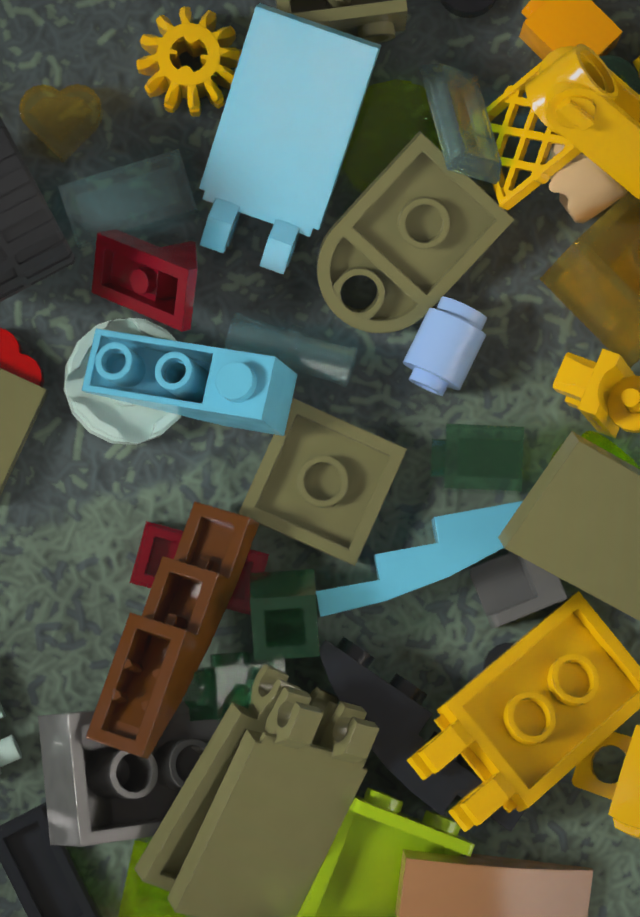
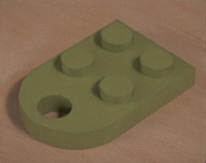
M419 131L332 225L325 235L317 257V278L322 296L332 312L351 327L370 333L400 331L422 319L428 309L433 308L441 297L448 292L515 219L505 209L499 207V204ZM355 275L367 276L377 285V294L374 301L367 307L360 309L349 307L340 296L344 282Z

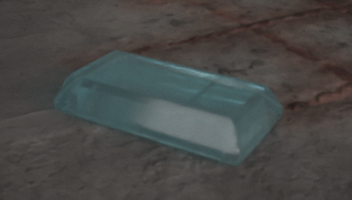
M441 63L423 65L420 68L421 76L447 170L496 184L500 180L502 162L477 75Z

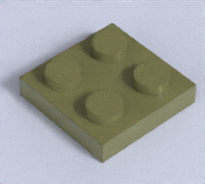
M292 398L285 435H273L238 514L250 517L267 528L355 567L407 449Z

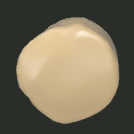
M552 144L546 163L561 152L564 146ZM582 152L550 177L549 190L560 194L559 200L575 223L584 224L627 193L623 186Z

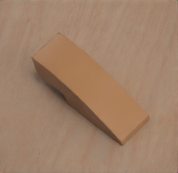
M403 849L395 915L396 917H588L593 869L481 854H471V857L466 855L463 857Z

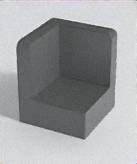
M512 552L474 566L469 571L491 628L499 627L568 599L559 577Z

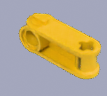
M578 44L577 46L561 47L550 52L541 62L539 75L525 85L527 99L532 109L552 132L563 136L640 200V95L611 71L603 60L586 45Z

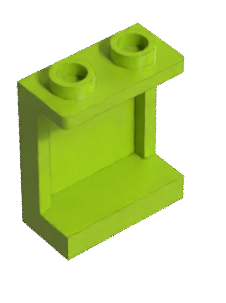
M367 787L364 797L355 795L297 917H396L395 910L403 849L455 856L464 854L471 857L475 844L458 835L461 827L455 820L426 810L423 819L419 820L400 812L404 801Z

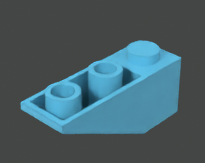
M96 328L82 391L222 426L284 436L298 374L275 356Z

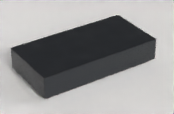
M46 802L0 825V862L28 917H103L68 846L50 845Z

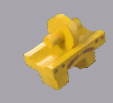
M602 348L597 362L567 352L554 380L553 389L560 394L566 395L565 402L568 406L578 409L597 432L609 437L616 438L620 428L626 432L640 433V376H636L623 357L620 354Z

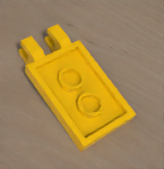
M578 591L437 709L440 716L434 720L441 729V732L425 743L407 761L422 780L427 779L433 773L439 772L459 754L482 780V783L448 811L464 832L470 830L474 825L482 824L501 806H503L507 813H510L515 808L518 812H521L533 805L640 709V666Z

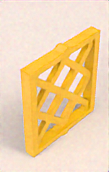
M541 62L513 86H508L501 96L472 119L499 207L505 210H510L541 184H546L552 175L581 153L563 136L556 135L548 127L545 133L534 131L538 116L532 109L528 99L523 97V94L525 93V85L539 75ZM519 106L531 108L524 129L512 127ZM508 107L503 124H492L491 121ZM490 132L499 134L495 147ZM509 136L520 138L513 159L502 157ZM530 140L542 142L535 163L523 161ZM552 144L563 145L564 149L546 163ZM501 166L510 168L506 181ZM520 170L532 172L531 176L514 188Z

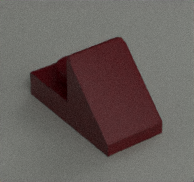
M117 229L97 232L91 293L181 332L190 330L198 271L196 242L188 241L158 247Z

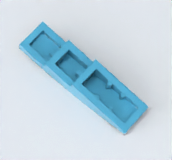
M523 501L434 517L431 521L435 543L374 555L378 580L316 591L320 617L391 600L446 579L499 551L504 547L498 537Z

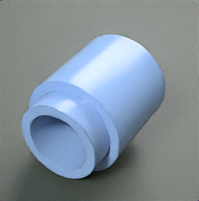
M442 296L436 309H428L403 361L405 366L413 370L409 381L440 396L444 395L447 387L460 390L486 337L482 329L487 317L462 302Z

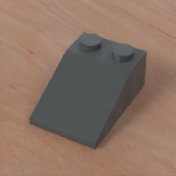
M244 694L182 700L148 759L87 739L86 735L95 709L38 716L50 845L83 847L154 836L231 703L233 702L246 708Z

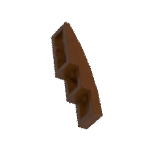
M194 501L174 559L162 556L142 616L134 613L129 614L86 735L87 739L145 759L149 758L179 707L212 642L235 590L260 523L250 517Z

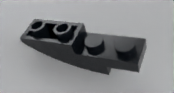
M344 636L337 646H334L327 640L323 642L318 651L328 679L339 701L364 708L367 712L364 720L375 722L379 728L371 750L386 768L413 794L443 816L456 795L464 798L470 791L482 783V780L477 775L459 764L463 759L461 754L456 756L439 772L433 773L427 779L422 780L408 763L407 759L428 742L419 736V733L432 716L431 712L421 706L428 695L397 673L388 683L370 671L368 668L375 658ZM434 731L429 740L436 736L438 733ZM501 806L490 818L511 832L525 810L518 812L515 808L510 813H507L503 806Z

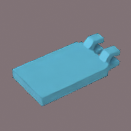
M261 3L256 5L199 189L205 190L202 200L213 203L200 246L224 253L226 247H229L240 214L242 213L274 224L259 266L280 274L285 273L286 267L291 262L299 235L303 234L310 237L313 228L319 230L323 224L382 45Z

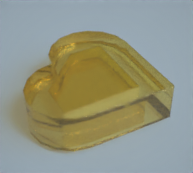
M80 84L67 86L61 91L49 85L33 86L25 92L19 105L20 117L25 126L62 163L98 128L103 117L102 103L98 95L88 86Z

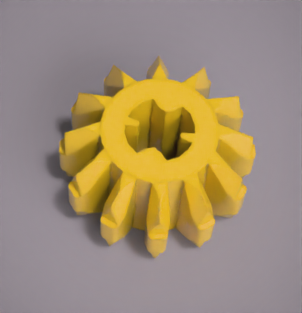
M184 6L180 9L181 24L173 26L165 15H159L156 18L157 27L163 36L162 38L152 34L142 35L140 39L141 47L151 55L138 59L136 66L139 74L152 76L144 86L150 98L167 92L164 99V108L170 113H174L179 108L182 99L186 98L188 99L191 116L197 117L201 115L202 110L199 98L207 96L211 104L217 109L225 105L223 94L218 85L230 89L235 74L231 68L237 67L242 50L229 48L236 39V32L232 26L222 27L214 32L217 23L215 12L208 10L203 14L199 24L193 23L190 7ZM187 51L193 58L200 56L202 68L193 72L187 65L181 67L179 55Z

